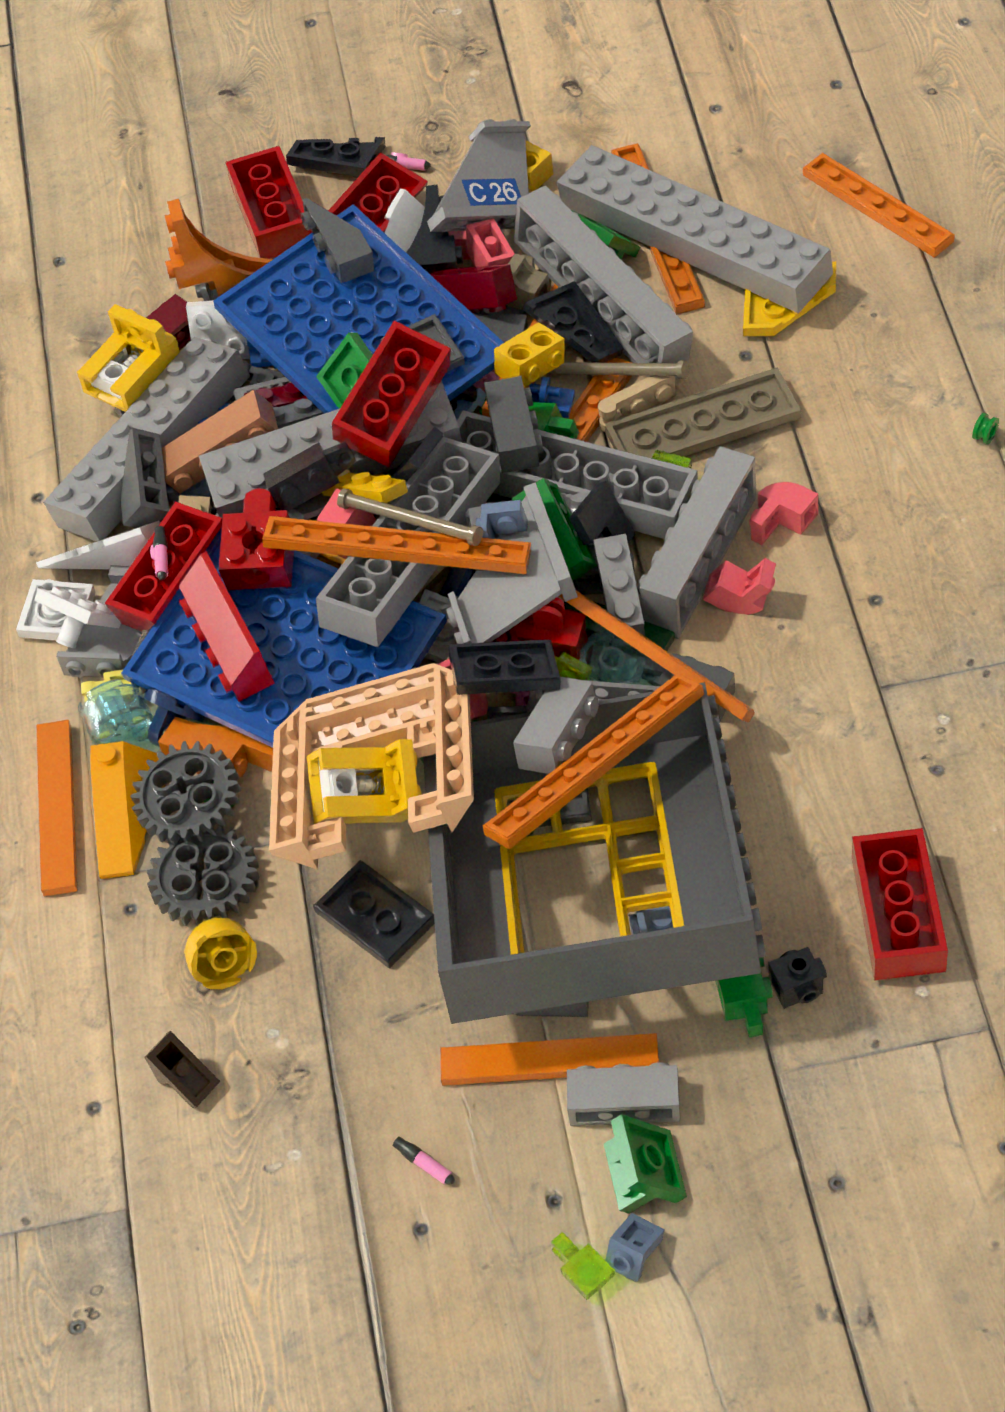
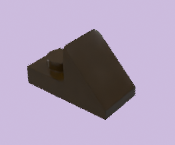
M168 1031L144 1057L160 1084L168 1083L192 1108H197L221 1082L172 1031Z

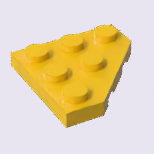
M832 261L833 275L799 314L745 289L743 336H775L836 292V261Z

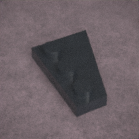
M375 137L374 142L360 143L359 138H349L348 142L333 143L331 139L296 140L286 154L287 165L359 177L386 147L385 137Z
M575 281L525 302L523 307L525 312L562 336L564 342L590 362L605 363L622 355L623 346Z

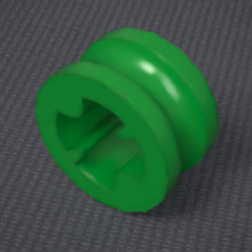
M982 413L975 423L972 438L975 440L982 438L983 443H991L999 426V418L993 417L990 419L987 413Z

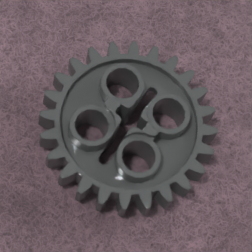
M183 741L181 750L178 751L171 744L169 745V754L166 756L161 751H157L159 760L157 762L147 760L146 762L150 769L148 771H138L143 781L133 782L132 784L137 793L131 795V799L135 803L132 809L138 817L137 820L142 828L145 827L150 836L156 834L162 843L169 838L172 845H176L180 838L184 840L185 844L191 842L192 836H196L200 842H203V833L206 831L213 836L216 835L214 826L218 824L225 827L227 824L223 819L224 815H235L230 805L240 803L239 798L235 794L241 791L237 781L240 777L236 769H234L235 767L230 758L227 759L222 750L216 752L212 744L207 745L203 749L199 741H196L192 749L189 748L186 741ZM202 771L200 774L193 776L196 772ZM166 783H170L168 786L162 788L163 785H165ZM211 798L208 802L201 804L204 800ZM175 810H179L176 814L169 816Z
M219 825L215 831L216 835L213 836L208 831L203 833V842H200L196 836H192L191 842L185 844L184 840L180 838L176 845H172L169 838H167L169 848L158 847L157 851L160 858H151L150 861L153 869L147 870L150 879L147 885L155 905L158 904L160 912L162 914L168 912L171 921H175L180 917L184 926L191 919H194L198 926L203 922V919H211L219 915L222 918H228L227 911L230 909L239 913L238 902H250L247 892H256L254 881L259 880L257 872L259 865L252 846L247 845L244 836L237 838L234 829L225 834L223 826ZM204 851H206V856L204 857L203 862V853ZM202 880V886H203L204 893H203V898L200 900V897H201V894H202V887H201L200 881Z

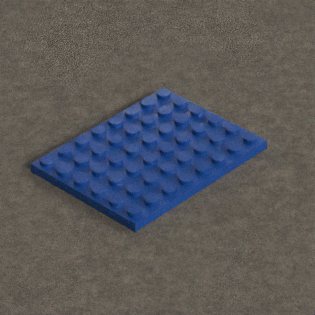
M351 205L337 216L361 231L373 252L374 271L340 283L336 274L329 272L325 263L326 256L324 252H318L312 232L213 301L214 308L324 414L339 408L316 376L348 332L358 333L371 353L374 354L381 343V338L385 336L394 320L409 326L435 314L465 360L464 365L446 372L441 380L449 402L494 370V349L504 343L355 205Z
M221 527L205 552L207 551L222 579L218 570ZM294 551L292 587L227 590L258 646L275 684L241 701H238L233 690L226 693L218 677L219 674L223 673L220 665L213 668L205 652L206 649L210 648L207 640L200 643L192 628V625L197 623L194 616L187 618L179 603L180 600L184 599L180 588L121 674L125 680L144 689L153 688L172 696L178 701L177 704L183 707L188 705L194 712L273 748L274 730L306 699L418 668L447 623V618L441 612L412 601L378 647L321 628L318 621L316 597L334 576L338 568L299 551Z

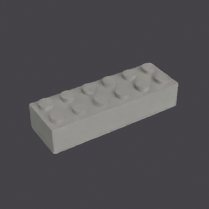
M719 446L714 457L708 458L704 468V475L701 480L695 481L691 491V498L687 504L683 503L679 510L678 521L674 527L671 526L667 530L661 551L657 550L654 553L648 574H643L639 580L637 590L640 593V605L644 621L673 631L675 638H680L705 592L709 574L720 565L756 499L755 457Z

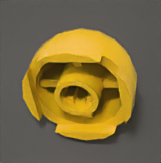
M211 918L203 921L192 930L188 936L184 954L188 970L196 981L201 982L208 989H225L239 983L241 978H238V976L244 974L247 969L249 972L252 970L257 958V948L250 934L240 923L229 918Z

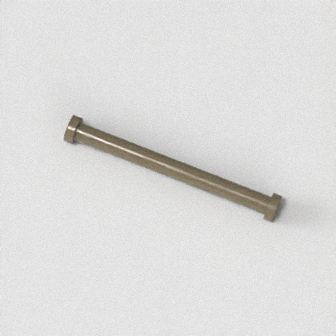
M679 360L678 363L564 362L558 368L550 371L549 375L556 378L560 375L677 376L678 379H687L689 364L686 360Z
M345 488L338 494L337 505L340 508H356L467 540L469 545L478 546L482 540L483 529L480 526L473 525L467 527L353 494L352 490Z

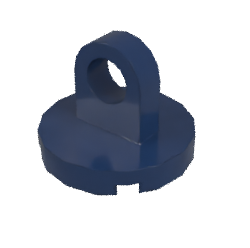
M146 689L142 697L158 705L148 731V739L155 746L160 747L158 741L175 717L182 719L187 717L202 723L205 719V716L194 712L188 705L183 707L177 704L178 701L174 697L156 689Z

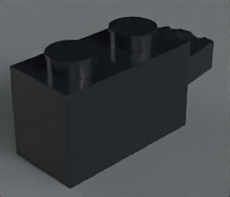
M318 442L263 473L267 488L281 511H290L340 483L338 475L357 461L346 442L323 450Z

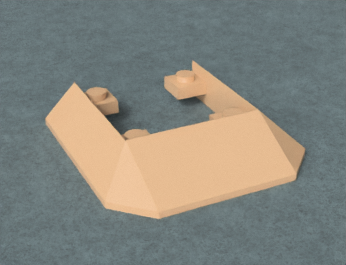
M432 663L306 699L274 730L269 851L271 855L318 869L319 858L346 851V825L342 817L314 824L307 755L320 748L386 747L399 739H412L413 750H415L417 758L431 756L436 753L437 791L408 798V824L413 833L448 824L451 832L454 831L474 800L470 694L457 695L452 670Z

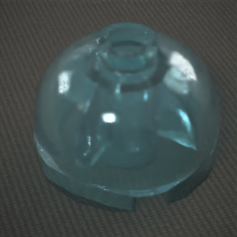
M607 629L593 633L579 653V673L582 680L638 685L645 669V655Z

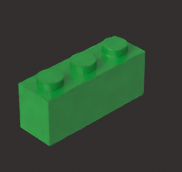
M542 478L536 482L571 579L574 581L596 567L597 564L587 544L583 545L569 520L572 514L558 485ZM525 491L514 496L512 500H521L522 502L526 496Z

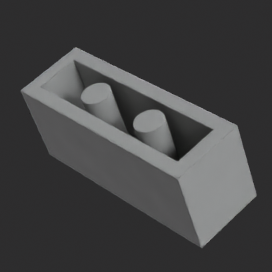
M626 534L594 539L595 558L606 611L645 636L644 620ZM610 632L612 644L625 642Z
M560 677L561 685L559 690H545L513 742L519 769L549 774L571 757L572 749L578 739H582L587 724L592 717L596 716L599 701L595 697L591 681Z
M657 1062L649 1066L633 1067L628 1064H618L612 1068H595L585 1065L576 1069H567V1111L570 1126L611 1124V1120L621 1114L647 1123L679 1122L680 1099L677 1065Z

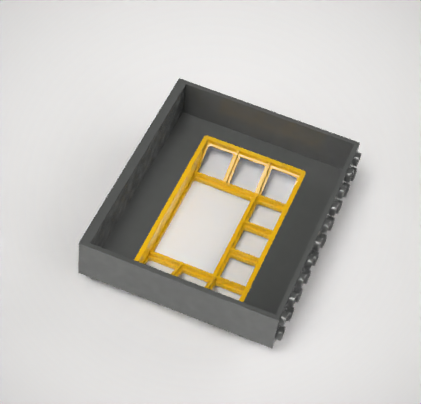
M705 682L699 683L703 685L704 695L589 786H596L598 788L603 824L563 831L559 810L550 817L552 833L525 837L510 850L485 836L483 825L505 809L508 801L516 800L548 775L547 773L518 768L513 742L532 712L471 722L474 800L453 832H451L448 824L428 829L438 974L451 1024L761 973L759 958L766 957L763 936L755 934L756 931L762 930L759 908L751 909V906L757 904L753 882L746 883V881L752 879L748 857L741 858V856L746 854L743 832L737 833L741 830L738 808L735 809L733 785H730L731 775L729 764L726 762L724 740L721 739L719 717L712 718V716L718 715L715 696L707 695ZM654 691L599 700L597 714L590 719L582 739H578L572 749L571 756ZM435 753L431 756L423 757L425 793L437 791ZM647 778L654 815L614 822L608 785ZM653 830L657 831L660 853L619 859L616 840L618 836ZM605 839L620 937L525 952L515 854ZM663 868L667 891L625 898L623 874ZM665 906L670 907L673 928L631 935L628 913Z

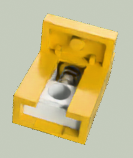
M114 304L108 311L114 333L77 371L84 393L126 412L180 351L176 338L172 334L164 332L163 326L158 321L147 319L132 309H125Z
M399 739L386 747L320 748L307 755L314 824L342 817L345 824L404 822L408 820V798L421 795V788L417 784L416 777L417 754L413 750L412 739ZM336 779L342 783L343 792L337 788ZM363 792L366 796H358V794Z

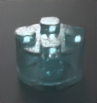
M121 679L102 683L86 694L88 700L84 704L80 701L78 711L93 745L120 741L129 743L134 740L137 742L148 740V731L153 715L147 701L142 698L144 694L141 687L130 680L131 684H123Z

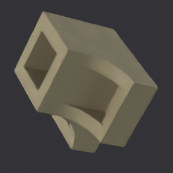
M514 254L508 264L511 265L517 300L506 305L523 310L525 302L550 292L548 273L535 269L534 257Z

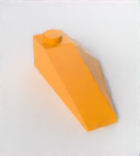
M125 741L90 746L91 784L100 879L134 875L146 842L145 834L147 831L145 827L142 828L137 820L138 817L132 809L135 803L131 799V795L137 793L132 784L133 782L143 781L138 771H148L150 769L146 762L147 760L157 762L159 759L156 752Z

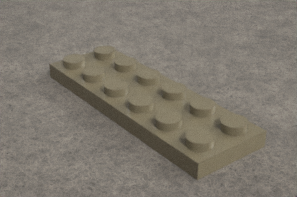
M777 367L605 423V432L613 448L616 450L669 462L800 419L801 408Z

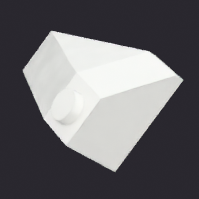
M400 188L385 216L386 220H389L385 234L407 252L421 226L425 207L407 190Z
M156 521L36 562L38 568L110 569L111 565L131 566L160 522Z

